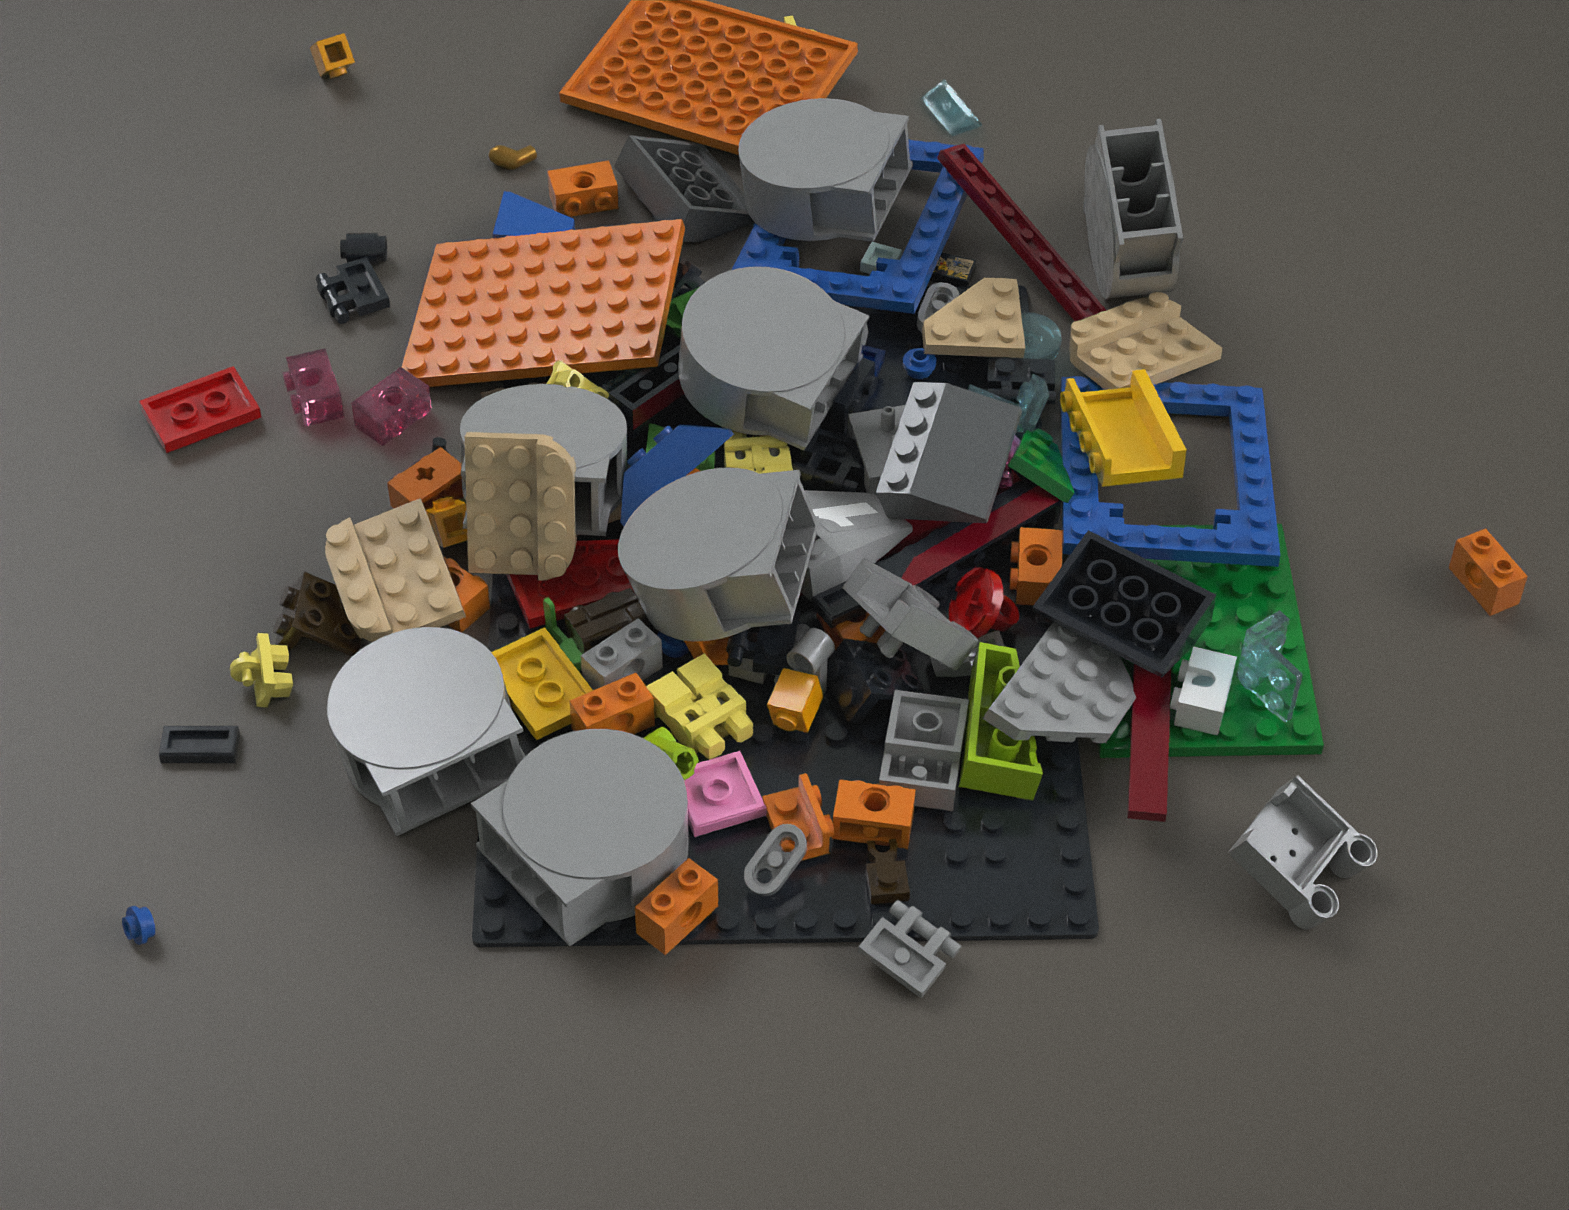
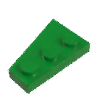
M1028 427L1021 437L1008 466L1061 501L1068 503L1074 494V490L1067 470L1063 466L1058 445L1053 442L1052 436L1047 432Z

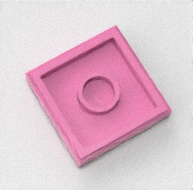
M740 751L697 763L694 774L684 780L688 800V824L694 837L766 816V806Z

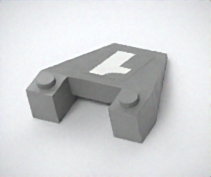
M805 490L815 516H819L820 522L800 592L812 602L813 596L847 581L863 558L875 564L913 531L912 525L905 519L888 518L879 498L873 493Z

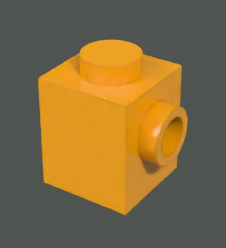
M345 33L317 41L310 47L320 77L329 74L330 79L347 74L346 68L355 63Z
M452 496L434 501V507L427 509L426 512L439 546L445 548L466 541L467 529L463 528V521L467 510L466 503L460 500L454 501Z
M783 668L767 703L773 725H777L786 731L798 730L808 733L823 699L818 676Z

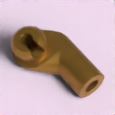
M498 145L490 149L489 159L492 163L502 168L514 170L537 159V153L532 145H528L518 151Z

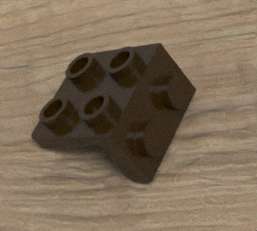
M304 571L292 587L287 586L284 589L279 601V605L283 607V610L273 628V633L277 634L275 645L288 646L289 653L299 639L304 636L350 656L357 653L361 639L356 634L347 617L335 584Z

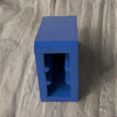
M504 191L493 230V238L575 230V223L571 217L512 192Z

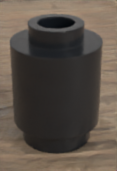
M347 233L346 239L340 240L341 259H346L348 263L367 257L371 265L387 262V237L379 236L378 233Z

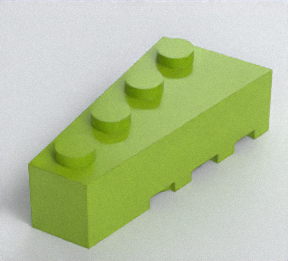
M979 643L971 668L969 704L959 787L1034 800L1043 775L1041 764L1037 762L1035 736H1030L1028 740H1014L983 719L990 706L1020 667L1017 651L1014 648Z

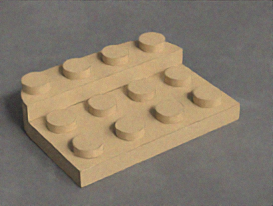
M1153 292L1149 297L1126 302L1123 305L1073 322L1071 324L1069 350L1071 363L1103 389L1108 390L1130 387L1133 370L1145 369L1153 385L1220 360L1222 347L1180 317L1181 305L1168 300L1169 297L1165 293Z
M466 432L464 438L468 573L538 575V580H548L562 576L572 561L577 544V537L575 536L576 463L574 457H571L564 447L553 441V437L548 435Z
M421 498L357 524H354L349 517L327 530L326 558L347 617L360 639L364 638L373 642L398 631L421 627L440 628L466 617Z

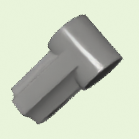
M811 628L787 654V662L794 671L818 676L823 694L826 692L827 659L835 650L834 642L822 630Z

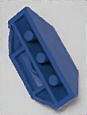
M669 425L653 438L657 445L646 453L641 448L626 461L630 468L624 472L620 523L625 526L633 512L648 497L667 484L686 476L732 437L734 433L727 428L679 425L674 430Z

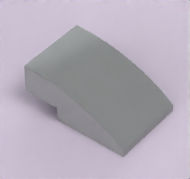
M895 690L885 740L879 785H898L904 788L916 789L914 806L953 811L969 700Z

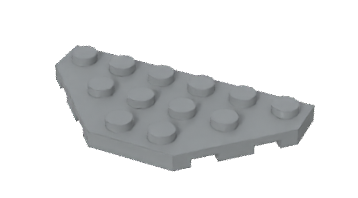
M1053 622L990 706L983 719L1014 740H1028L1030 736H1045L1047 741L1074 742L1077 737H1089L1093 743H1106L1136 699V695L1133 691V683L1120 656Z

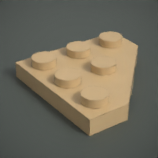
M984 277L925 319L922 327L924 354L1023 358L1025 341L1017 279Z

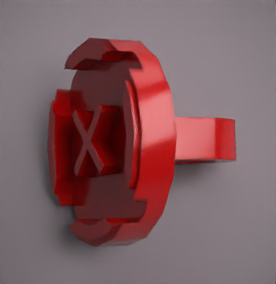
M981 567L974 568L967 572L957 583L955 591L959 593L956 601L951 599L949 604L950 622L958 623L977 639L985 635L990 628L1005 632L1018 622V608L1009 597L1003 595L1001 578L994 571Z

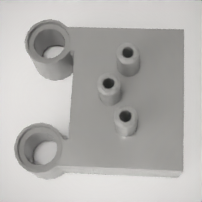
M905 405L887 406L883 409L848 414L847 437L856 440L864 464V486L867 493H873L877 496L876 490Z
M865 558L862 559L842 587L870 614L860 627L862 634L872 637L880 625L886 630L878 640L877 645L881 648V653L888 658H893L901 645L906 643L957 671L979 642L967 629L954 621L950 622L937 609L940 603L925 590L912 585Z
M1297 775L1275 792L1228 851V854L1289 911L1290 918L1295 925L1308 930L1333 917L1339 909V900L1333 889L1326 885L1313 884L1325 866L1329 864L1333 873L1341 878H1350L1375 863L1378 857V850L1370 837L1358 833Z

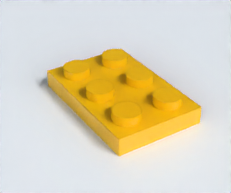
M545 627L491 652L501 668L511 707L536 740L571 724L569 701L593 691Z

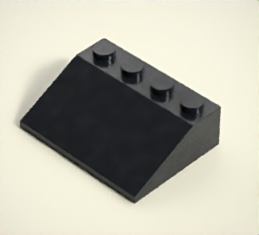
M1088 530L1036 601L1032 611L1162 678L1195 645L1212 620L1216 594Z

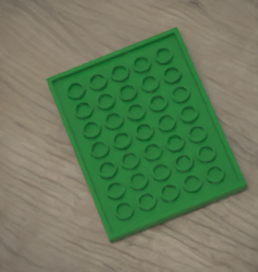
M1277 524L1280 548L1278 567L1146 559L1216 594L1212 620L1194 647L1237 657L1218 735L1174 725L1177 710L1170 709L1169 757L1322 754L1324 743L1282 524ZM1158 525L1162 527L1213 529V525ZM1193 647L1171 668L1170 705L1174 688H1182L1183 682L1178 681L1182 660H1190ZM1121 657L1133 683V663ZM1132 705L1107 742L1098 743L1100 758L1130 757Z

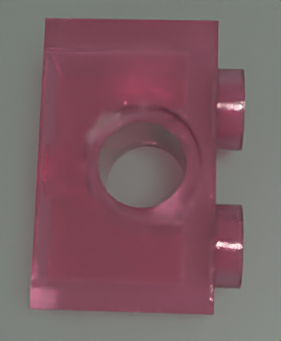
M326 349L286 357L288 371L282 372L287 392L293 391L294 394L290 395L294 415L301 414L304 426L344 418L341 393Z
M402 367L351 403L355 427L382 446L394 437H398L405 429L417 420L424 418L432 410L429 386Z

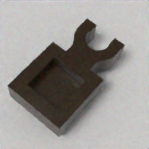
M889 839L888 851L884 853L876 850L875 841H867V855L871 863L866 864V878L871 904L894 903L897 900L906 902L910 899L905 860L896 861L898 847L896 839Z

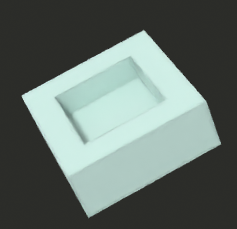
M871 242L861 260L860 271L871 274L872 270L877 271L876 261L878 257L900 260L902 250Z

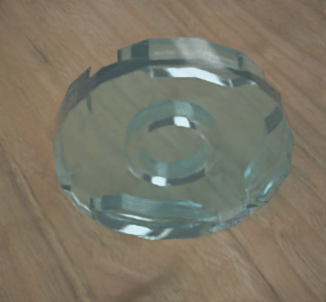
M1021 313L1025 341L1023 358L1051 360L1056 358L1062 342L1061 330L1057 324L1044 315Z

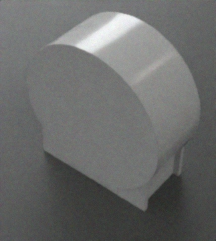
M829 98L796 101L764 113L746 128L739 142L738 152L748 214L764 230L788 239L817 241L842 237L874 242L913 166L909 154L907 129L909 116L874 112L854 102Z
M1156 119L1153 126L1104 131V125H1099L1095 144L1090 145L1086 155L1084 191L1090 255L1100 293L1103 298L1111 299L1147 295L1153 292H1172L1178 278L1183 234L1161 119Z
M744 267L721 273L702 284L690 297L685 307L682 318L678 364L681 387L690 403L710 421L724 428L744 434L769 435L801 450H805L831 409L833 400L863 357L861 351L865 326L869 320V315L833 301L817 284L801 275L783 269Z
M533 384L512 387L490 394L477 401L466 411L460 423L462 492L465 501L464 437L466 432L548 435L553 437V441L564 447L570 456L574 457L576 463L575 534L606 536L610 513L622 502L624 472L627 470V423L623 413L614 403L599 394L577 387H564L563 385ZM467 510L463 521L464 529H467Z
M728 467L696 472L662 487L648 497L633 512L621 532L618 542V557L643 611L654 628L675 639L709 641L729 637L751 627L792 624L820 522L819 516H815L800 481V470L759 474L748 469Z
M438 627L406 629L381 637L353 655L341 668L330 688L327 701V717L348 778L360 794L380 806L396 836L487 794L509 780L516 766L526 756L519 746L517 734L523 732V728L512 711L502 671L496 658L481 642L459 631Z
M585 729L552 738L526 755L516 766L509 780L471 803V807L476 811L479 842L476 843V847L569 946L605 922L634 916L635 906L688 858V800L684 779L676 764L664 751L653 743L631 733L611 729Z

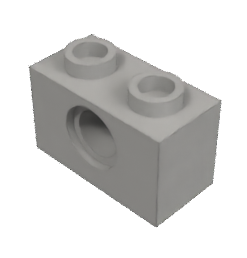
M636 619L581 655L582 676L593 690L635 672L643 681L663 668L662 640L641 620Z

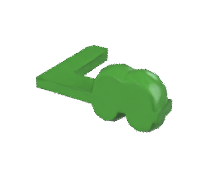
M547 597L543 600L546 629L557 640L560 648L576 669L580 671L582 670V653L578 650L574 640L567 638L557 627L555 606L550 598Z

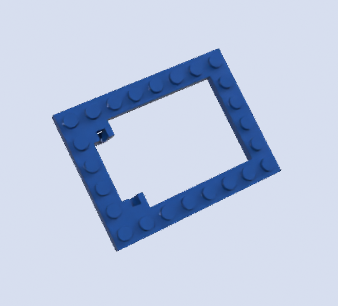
M908 139L910 161L913 163L911 170L938 172L940 175L900 260L878 257L876 261L877 271L872 270L870 276L799 268L800 256L798 248L783 246L786 238L772 234L755 224L731 270L744 267L783 269L809 279L822 288L833 301L840 304L915 314L967 198V193L937 159L940 150L957 145ZM966 145L982 163L984 160V149Z
M1082 376L1061 377L1060 394L1065 391L1066 379L1074 378L1080 392L1105 390L1091 378ZM1161 382L1153 385L1167 413L1229 417L1237 510L1215 509L1213 529L1124 524V518H1122L1123 504L1099 502L1098 477L1096 473L1091 472L1089 458L1086 452L1083 453L1080 449L1079 436L1076 432H1072L1068 413L1063 412L1061 408V456L1063 466L1067 470L1074 490V494L1068 503L1062 501L1063 554L1071 555L1089 530L1144 559L1279 566L1280 548L1262 388H1254L1247 385L1235 387L1220 386L1218 384H1186L1184 382Z

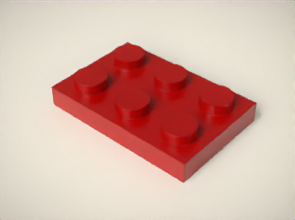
M234 366L139 401L142 413L166 453L261 418L260 407Z

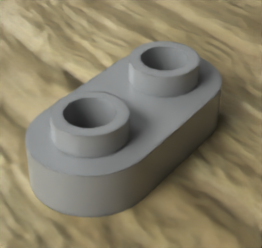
M939 282L932 284L928 288L919 309L916 323L921 333L925 319L959 296V291L956 287L948 283Z
M792 824L777 826L771 831L748 862L744 870V879L748 888L754 894L759 896L775 894L800 863L807 851V840L801 829ZM783 841H794V849L791 852L782 851L781 844ZM760 872H771V880L765 884L758 881Z

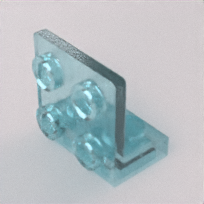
M1034 374L1029 383L1023 382L1017 396V400L1020 401L1019 404L972 385H969L968 388L969 391L1021 407L1022 414L1017 432H1023L1024 429L1033 432L1049 397L1046 379Z
M1279 610L1246 630L1236 677L1243 687L1251 690L1271 713L1276 714L1283 722H1287L1293 716L1302 673L1281 654L1287 638L1286 632L1290 619Z

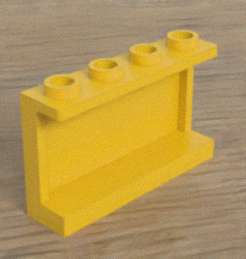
M1145 369L1132 371L1131 383L1128 388L1080 392L1074 378L1066 379L1065 391L1060 394L1061 408L1063 412L1068 413L1071 430L1079 436L1080 449L1083 453L1086 452L1089 458L1090 470L1092 473H1096L1102 487L1183 478L1187 449Z

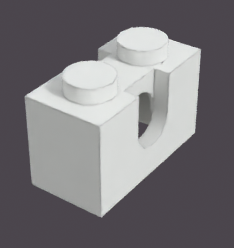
M1193 646L1190 660L1183 659L1181 663L1178 681L1183 682L1182 688H1174L1170 709L1177 710L1174 725L1218 735L1234 674L1236 656Z

